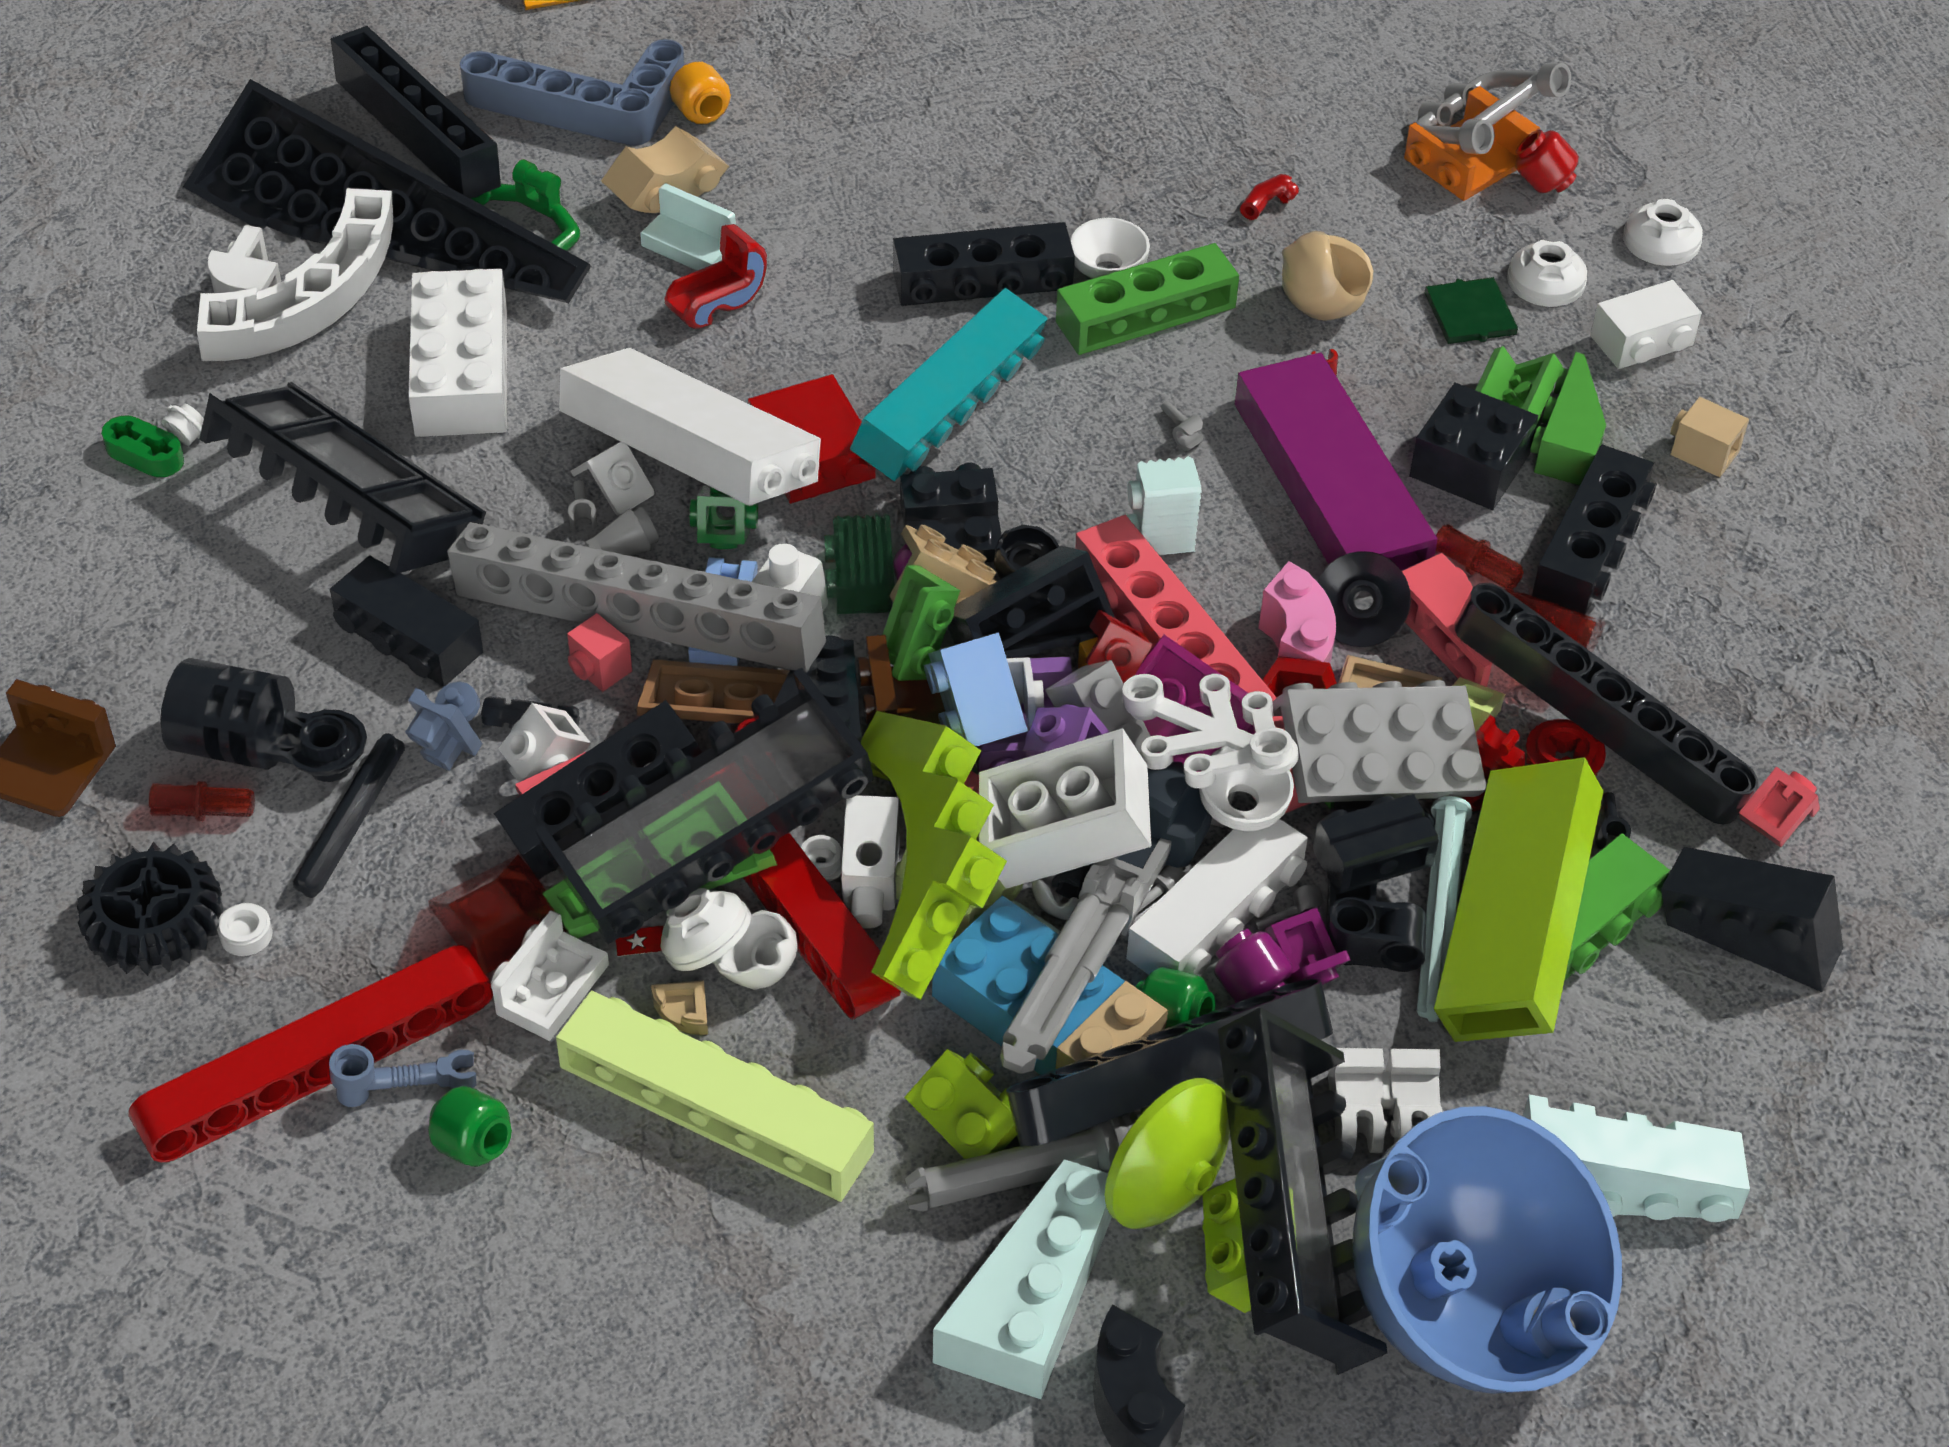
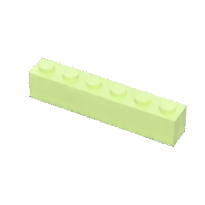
M591 990L556 1036L560 1068L839 1202L843 1201L874 1153V1123L869 1121L858 1110L850 1107L841 1108L826 1101L807 1086L792 1085L777 1078L762 1065L753 1062L745 1063L726 1054L721 1047L713 1042L696 1040L679 1032L673 1024L666 1020H654L633 1010L630 1005L619 998H607Z

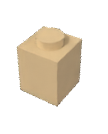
M1699 397L1688 412L1681 410L1673 422L1670 434L1675 436L1671 455L1720 478L1740 452L1749 419Z

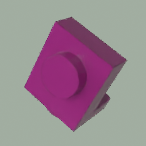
M1317 907L1272 924L1265 929L1266 933L1274 939L1293 965L1292 974L1287 979L1288 984L1307 979H1320L1322 985L1339 978L1336 968L1350 961L1347 950L1336 953Z

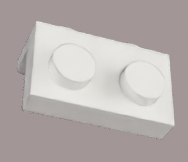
M552 910L549 911L539 925L534 924L529 928L523 938L520 949L509 962H503L495 971L491 981V989L496 1015L550 1041L609 966L608 953L563 932L561 915Z

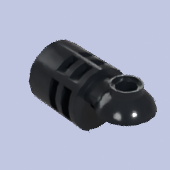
M187 658L181 661L173 671L165 690L161 708L160 726L162 740L170 751L264 770L271 769L278 762L292 764L297 769L311 774L315 779L322 782H334L347 776L355 762L363 754L367 739L364 724L354 715L342 710L324 709L309 714L295 711L294 687L286 676L194 658Z

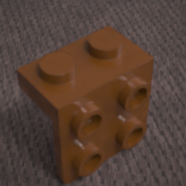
M886 635L866 636V657L857 658L860 687L868 686L869 694L863 695L866 724L871 723L876 711L940 724L938 714L945 712L940 693L932 694L927 680L899 681L892 677L893 666H890Z
M16 679L6 692L16 726L0 746V799L54 817H62L70 811L116 747L107 713L104 707H101L92 700H80L58 693L46 685H34Z

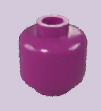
M1247 928L1227 941L1215 953L1219 960L1214 967V974L1236 1003L1285 985L1284 982L1291 976L1293 971L1291 961L1266 932L1260 931L1252 934Z

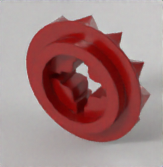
M1553 719L1537 725L1528 735L1525 746L1527 750L1526 763L1531 765L1569 760L1571 758L1568 756L1562 759L1555 758L1556 752L1566 753L1575 749L1573 759L1585 757L1595 776L1604 766L1606 758L1604 744L1569 719Z

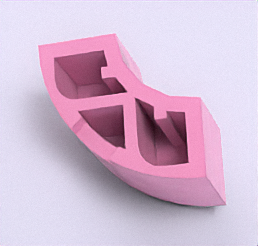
M1288 561L1263 591L1258 629L1273 639L1279 649L1278 657L1305 659L1331 664L1336 634V617L1331 601L1324 589L1309 572Z

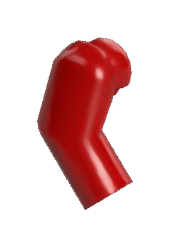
M1287 174L1274 176L1253 187L1241 204L1240 212L1245 218L1255 220L1271 199L1277 196L1281 203L1288 204L1298 194L1299 187L1291 181L1292 177Z

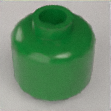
M1159 967L1153 970L1145 981H1140L1136 985L1137 989L1168 1010L1165 1029L1215 1011V997L1213 993L1209 991L1205 980L1195 974Z
M460 1086L448 1091L434 1104L430 1112L428 1133L431 1144L438 1152L462 1164L478 1167L489 1163L505 1151L511 1139L512 1129L509 1111L500 1100L477 1089Z

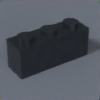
M371 555L366 557L330 588L334 609L333 617L336 623L344 631L351 634L356 633L371 642L380 653L387 656L392 655L407 664L419 677H428L444 687L483 653L478 619L403 574L392 573L389 571L388 565Z

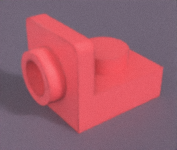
M1775 767L1739 811V817L1776 845L1782 847L1807 815L1814 817L1820 810L1818 795L1815 793L1817 788L1803 775L1795 771L1788 775L1778 767Z

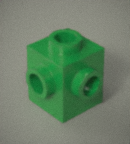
M703 486L697 495V499H691L690 527H697V543H709L710 547L715 549H734L738 547V544L744 545L750 534V529H757L758 503L748 506L710 486ZM718 506L734 507L735 514L730 517L720 514Z

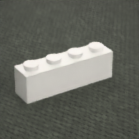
M1281 819L1273 825L1257 831L1233 829L1129 928L1126 959L1148 975L1159 967H1166L1201 977L1207 970L1211 958L1220 947L1243 931L1244 926L1254 916L1257 918L1262 917L1270 909L1276 894L1286 885L1292 887L1300 880L1307 867V861L1304 860L1308 837Z

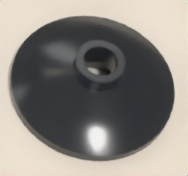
M1367 551L1345 554L1329 564L1318 580L1319 585L1326 592L1334 609L1336 617L1335 639L1343 644L1353 647H1372L1384 643L1402 628L1408 617L1411 605L1408 581L1400 568L1383 555ZM1362 592L1370 593L1373 598L1372 605L1365 610L1358 609L1355 605L1357 595Z

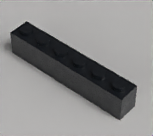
M364 26L330 39L336 82L448 187L470 199L501 187L497 143L368 26Z

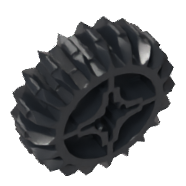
M153 842L148 851L139 852L132 845L128 856L120 858L112 854L111 866H95L94 879L83 881V896L77 898L80 932L82 936H85L88 948L94 955H100L101 960L108 967L118 963L119 967L127 974L138 965L148 976L153 966L162 965L170 972L172 961L180 958L190 964L191 950L206 951L207 937L218 935V919L224 910L220 898L222 896L221 887L207 861L200 862L193 850L182 854L181 850L174 843L165 851H161Z

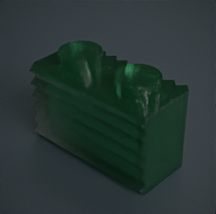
M886 513L881 517L877 514H874L872 517L867 514L863 517L857 514L854 517L849 515L843 518L839 515L833 518V534L824 535L825 563H834L835 569H826L827 598H836L837 614L890 612L894 602L889 595L895 586L890 516Z

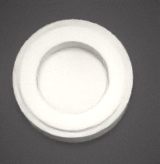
M252 903L234 905L225 910L218 919L219 927L217 932L220 943L230 954L236 956L256 954L262 951L272 939L273 930L269 915L259 905Z

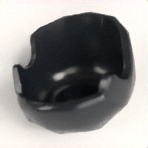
M1022 524L1004 531L995 547L994 566L1000 579L1060 546L1055 537L1043 528Z

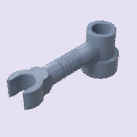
M349 1044L336 1049L329 1060L330 1080L336 1088L337 1099L342 1105L347 1107H357L364 1104L369 1098V1090L389 1089L391 1087L396 1088L397 1086L400 1088L402 1086L407 1087L408 1085L418 1086L419 1084H438L440 1087H451L452 1089L460 1086L471 1088L476 1086L475 1072L458 1073L455 1071L458 1068H467L474 1065V1052L469 1050L454 1051L448 1057H440L436 1062L374 1068L373 1055L367 1048L356 1044Z

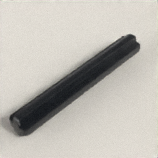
M385 733L376 741L294 878V888L302 892L306 897L314 898L323 890L404 753L405 745L403 741L396 739L393 734Z

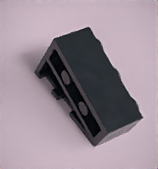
M1683 847L1661 888L1668 926L1823 992L1843 950L1835 876Z

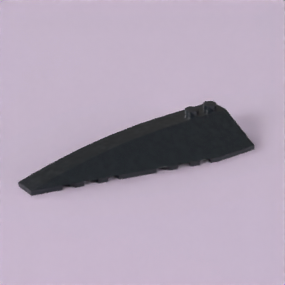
M251 79L183 186L187 191L250 226L262 229L267 226L288 236L325 245L332 239V231L340 218L345 203L347 188L392 191L393 227L385 259L432 271L502 269L504 288L568 304L591 268L588 262Z

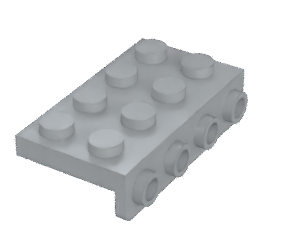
M1432 680L1421 683L1416 687H1402L1399 681H1388L1377 684L1372 688H1358L1355 682H1343L1332 685L1328 689H1313L1310 683H1298L1285 687L1282 690L1283 694L1273 701V716L1283 717L1285 731L1290 734L1298 747V761L1292 770L1299 803L1373 801L1384 796H1392L1394 799L1412 794L1415 795L1416 799L1440 798L1444 796L1476 797L1486 791L1487 786L1466 686H1446L1445 681Z

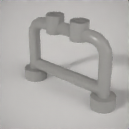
M1545 63L1539 71L1497 70L1481 75L1469 83H1450L1445 89L1443 102L1426 101L1421 104L1418 111L1419 120L1416 123L1445 144H1460L1461 149L1465 153L1485 154L1491 149L1494 142V129L1492 125L1537 92H1540L1545 97H1562L1566 95L1571 86L1570 69L1564 63ZM1478 86L1487 91L1498 87H1516L1475 118L1466 120L1461 127H1448L1453 120V115L1461 108L1465 109L1469 91Z

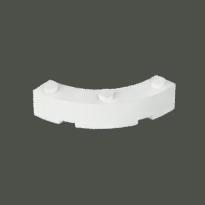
M347 188L345 203L340 218L332 231V239L320 254L312 255L302 265L286 274L284 281L257 291V287L235 292L200 293L197 336L201 361H230L274 353L294 346L318 334L348 312L365 294L385 260L393 227L392 191Z

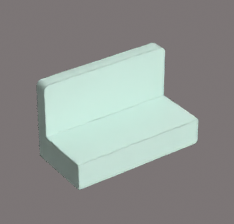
M663 184L659 188L660 214L640 233L641 246L697 271L721 261V226L736 224L735 214L669 184Z

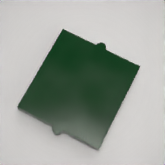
M1494 277L1469 281L1456 279L1454 283L1425 287L1424 293L1447 344L1474 340L1486 342L1489 338L1517 335L1518 327Z

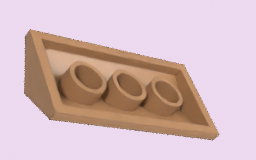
M653 659L637 705V716H642L666 700L680 719L712 722L724 721L725 723L740 724L744 720L755 718L751 705L758 696L767 694L775 702L790 670Z

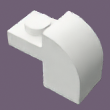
M245 225L236 241H232L229 244L227 253L211 250L209 254L208 267L214 293L235 292L257 287V291L281 282L278 263L268 261L262 228Z

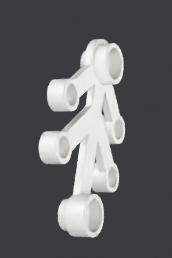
M1210 674L1202 678L1199 683L1201 701L1204 705L1210 707L1212 717L1165 698L1162 681L1154 675H1135L1129 678L1123 685L1124 707L1135 719L1146 721L1157 716L1192 731L1191 733L1169 737L1154 735L1146 738L1141 744L1142 758L1149 769L1161 770L1167 768L1173 762V756L1225 746L1237 750L1214 756L1199 753L1191 755L1185 760L1184 774L1186 783L1193 788H1206L1215 782L1216 774L1252 768L1260 774L1278 775L1289 771L1298 761L1297 744L1287 731L1275 727L1272 697L1265 692H1250L1242 699L1243 719L1247 723L1254 725L1255 734L1253 735L1237 728L1230 703V681L1224 675Z

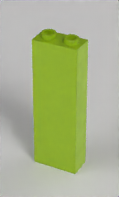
M1585 757L1490 771L1434 1006V1011L1454 1042L1554 1033L1603 796V789Z

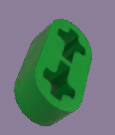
M129 415L114 417L102 427L101 434L107 454L123 464L154 477L174 475L184 465V455L178 437L166 430Z

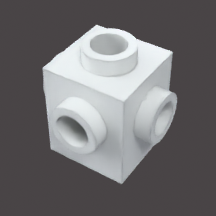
M532 703L520 720L514 724L511 732L498 749L511 765L509 768L511 774L521 782L584 753L591 742L566 711Z

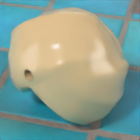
M1312 231L1300 236L1291 245L1282 250V286L1289 301L1302 313L1317 320L1327 321L1351 315L1362 306L1372 285L1373 268L1370 258L1361 247L1342 237L1327 235L1322 231Z

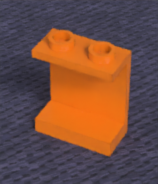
M1481 86L1469 91L1464 118L1450 127H1461L1466 120L1475 118L1499 99ZM1513 110L1492 125L1494 129V142L1487 153L1468 154L1461 149L1460 144H1445L1417 123H1413L1409 126L1404 159L1462 201H1465L1515 172V163L1518 157L1515 153L1517 147L1527 136L1539 130L1540 127L1516 110Z

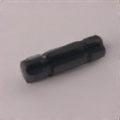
M489 696L484 699L481 709L482 723L493 727H503L504 723H509V728L512 729L532 703L551 708L552 704L512 699L511 704L506 703V698ZM568 705L557 706V709L566 711L577 726H579L578 708Z

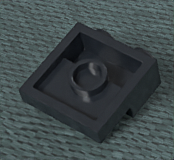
M965 463L958 466L955 471L935 472L930 467L920 466L914 472L911 471L909 474H902L900 476V505L904 527L908 525L918 530L920 525H926L941 533L946 538L944 543L958 550L961 545L969 546L987 558L985 563L994 562L995 547L1002 534L998 517L999 501L993 468L981 469L975 463Z

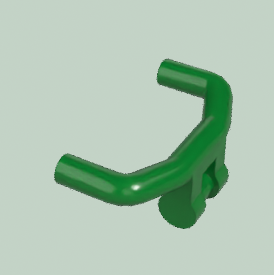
M525 159L520 160L513 169L512 178L515 181V185L501 184L499 188L486 192L479 197L471 198L483 206L492 200L519 202L553 219L562 233L551 243L566 251L572 248L580 238L578 224L560 202L559 189L561 178L549 171H539L535 164Z

